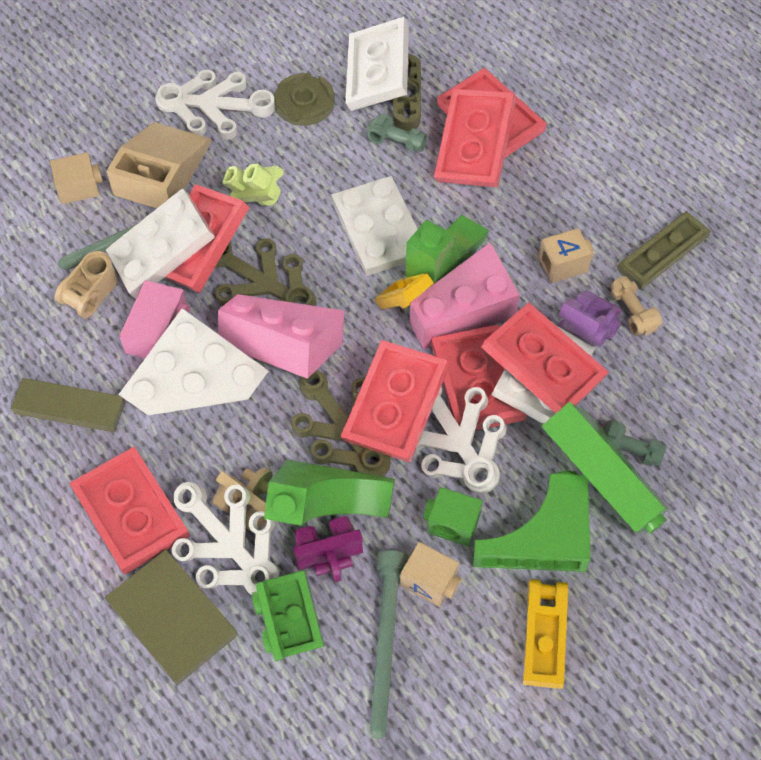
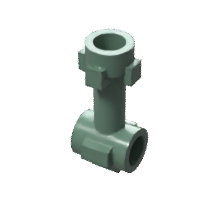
M379 114L367 126V137L375 144H382L386 138L406 144L407 150L422 152L427 142V134L423 133V131L412 128L409 132L394 127L393 119L387 114Z
M609 420L605 423V426H601V429L618 449L645 457L643 464L649 466L654 464L660 467L667 446L660 444L661 441L652 438L649 444L626 436V427L621 422Z

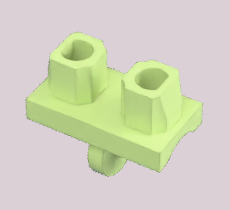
M258 163L250 164L246 170L232 166L226 171L223 185L232 190L231 197L242 200L245 203L258 202L262 206H271L276 203L281 190L276 182L283 175L284 170L278 166L262 167Z

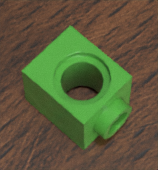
M440 487L436 500L429 498L424 511L423 519L428 520L427 534L470 547L481 515L483 500Z

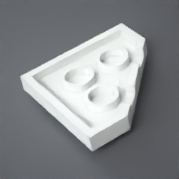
M182 308L119 395L147 415L248 400L269 370Z

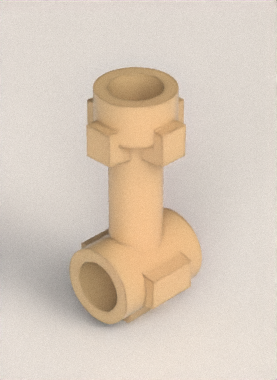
M627 276L619 277L610 285L612 290L611 296L615 301H623L632 314L627 320L632 334L635 336L641 334L646 336L656 332L658 327L662 325V317L655 307L647 310L644 309L634 294L638 290L635 282H630Z

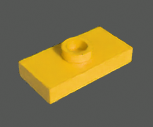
M427 273L399 279L375 297L374 301L381 310L397 306L406 308L434 282Z

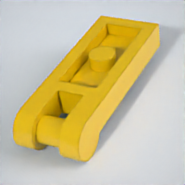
M529 579L523 685L562 689L565 675L568 582L556 581L555 585L541 584L540 579ZM541 599L554 600V607L540 606Z

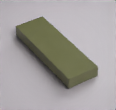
M685 211L618 264L617 270L622 275L627 276L631 282L634 281L637 287L642 290L708 238L711 230L688 211Z
M22 378L11 409L14 414L115 433L125 405V399L119 395Z

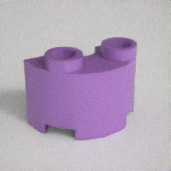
M586 290L579 294L576 300L571 298L563 303L559 317L564 320H561L558 326L593 346L601 347L607 338L611 340L620 328L621 321L617 320L622 309Z

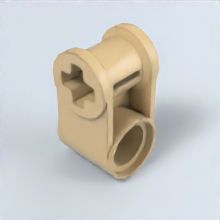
M101 251L88 253L70 275L61 281L55 292V301L61 305L67 304L74 308L80 317L89 318L117 284L118 277L110 257Z

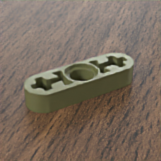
M408 54L410 77H408L407 89L413 90L415 94L410 97L401 96L393 99V121L395 127L411 131L412 128L417 129L421 122V62L416 56ZM404 107H410V118L408 119L404 118Z

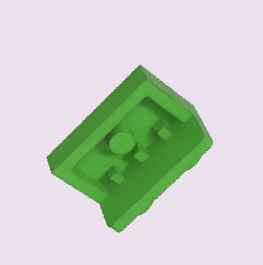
M306 570L255 584L257 591L252 592V600L257 615L263 614L266 630L262 631V639L267 654L273 653L274 660L279 661L291 655L325 646Z

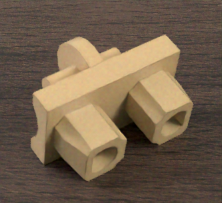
M266 467L260 469L257 473L247 468L242 474V478L249 482L248 486H246L234 476H229L221 471L216 478V481L221 486L217 490L212 503L230 514V506L224 498L225 491L232 485H240L247 488L250 493V501L248 503L249 507L246 510V528L251 531L249 527L250 517L255 512H265L266 500L260 494L265 493L267 495L269 481L273 473ZM240 490L235 491L232 498L235 504L239 503L242 499V492ZM264 516L260 517L257 521L258 529L262 530L267 525V520L264 519Z

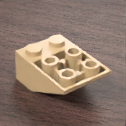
M153 122L122 145L106 172L113 195L157 209L182 188L186 189L211 144V139Z

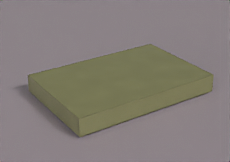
M166 549L105 596L108 604L176 686L238 636L234 627Z

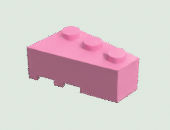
M491 242L410 303V325L423 350L431 347V338L487 327L510 319L517 313L520 295Z
M237 294L218 310V334L249 357L308 379L342 345L345 311Z

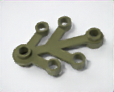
M261 239L256 244L257 255L262 260L263 272L234 256L230 242L223 252L224 256H221L215 266H225L252 282L233 286L230 284L218 286L215 290V296L218 304L222 306L237 294L246 296L272 294L279 298L275 299L292 303L303 301L305 305H317L315 294L309 288L303 286L301 275L303 262L299 255L289 254L284 257L282 262L284 272L289 275L290 288L278 281L274 258L277 253L276 244L271 239ZM264 247L272 248L268 252L261 251ZM291 262H295L298 264V266L294 268L288 267L287 265ZM224 292L231 293L227 298L220 297Z
M318 370L308 379L301 376L299 382L301 394L308 400H317L335 425L313 421L309 414L299 413L292 419L293 433L300 438L314 436L343 441L341 434L347 423L348 416L328 391L327 377ZM358 378L352 383L353 402L351 411L359 394L356 390L362 387L365 378ZM311 379L319 380V383L316 385H310L307 382ZM306 422L309 426L305 429H300L297 427V424ZM323 439L317 440L312 444L311 455L313 461L317 464L335 463L356 468L357 472L382 477L390 469V456L351 443L349 444L354 451L333 449L332 444ZM321 448L329 451L324 456L316 454V451ZM369 457H376L379 462L369 464L366 460Z

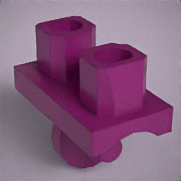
M348 516L336 518L329 522L332 537L318 540L314 526L303 527L295 531L296 547L293 548L298 571L314 567L316 576L331 573L334 583L342 581L340 570L352 567L351 556L363 553L360 529H354Z

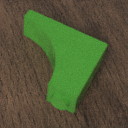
M460 215L446 230L426 219L406 242V278L427 273L435 284L473 256L488 237L489 230L463 215Z
M287 459L269 481L264 519L302 526L313 518L335 514H360L388 518L395 479Z
M561 471L557 474L550 473L546 498L536 515L512 533L492 539L475 540L473 567L586 572L591 559L587 477L585 475H578L573 471Z

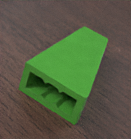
M569 402L541 426L635 533H642L646 530L651 534L667 521L663 515L670 509L584 408Z

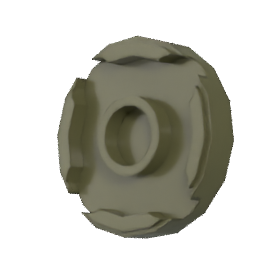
M311 73L290 75L278 84V89L274 92L276 113L284 121L293 125L308 126L317 124L326 119L334 109L335 94L333 87L321 76H318V78L311 77Z

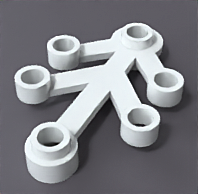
M203 70L199 72L197 77L182 86L175 83L162 85L155 97L157 107L160 110L168 113L175 112L187 125L188 132L203 136L207 130L205 120L201 117H196L188 107L199 108L218 127L219 136L226 140L232 139L237 135L236 123L231 119H227L219 109L249 111L260 118L270 116L275 110L274 96L267 90L255 91L249 99L222 97L231 91L241 92L246 88V77L241 72L231 73L226 80L216 85L215 73L211 70ZM206 78H210V79H211V80H209V81H203V80L206 79ZM200 88L208 90L201 95H192ZM195 125H200V126H201L200 128H197V129L192 128V127L195 126ZM224 128H232L229 131L223 130Z
M441 386L432 411L447 435L423 430L416 450L426 446L457 452L465 464L442 461L438 455L430 454L422 460L421 468L430 478L436 479L444 475L464 479L465 485L471 491L479 494L488 493L497 486L500 480V471L493 459L498 440L506 433V424L497 415H491L484 420L483 430L485 436L479 455H477L471 444L480 411L485 409L488 404L486 393L479 387L470 388L466 392V407L461 426H459L441 398ZM482 395L479 403H471L473 396ZM500 423V429L497 432H489L491 424ZM431 462H439L437 470L433 472L428 471V466ZM479 472H488V477L486 480H476L477 474Z
M192 482L182 483L174 492L176 507L181 511L193 513L219 543H195L191 539L181 538L176 540L172 546L174 558L185 562L192 561L194 558H233L243 569L220 571L215 566H202L196 573V581L200 587L213 589L219 585H244L247 592L252 595V592L257 591L255 575L258 571L264 572L265 580L280 576L278 567L270 561L271 532L274 529L275 521L266 519L267 526L265 529L259 530L257 527L258 519L263 517L265 512H255L249 519V527L256 534L254 557L245 548L246 505L250 501V493L247 488L240 485H232L225 491L224 498L230 506V526L228 529L206 505L207 494L205 489L201 485ZM190 490L192 498L190 502L185 504L183 494ZM240 490L242 492V499L239 503L235 504L232 498L235 491ZM187 543L190 550L188 555L183 557L180 549L183 544ZM211 570L214 579L210 584H207L204 576L207 571Z

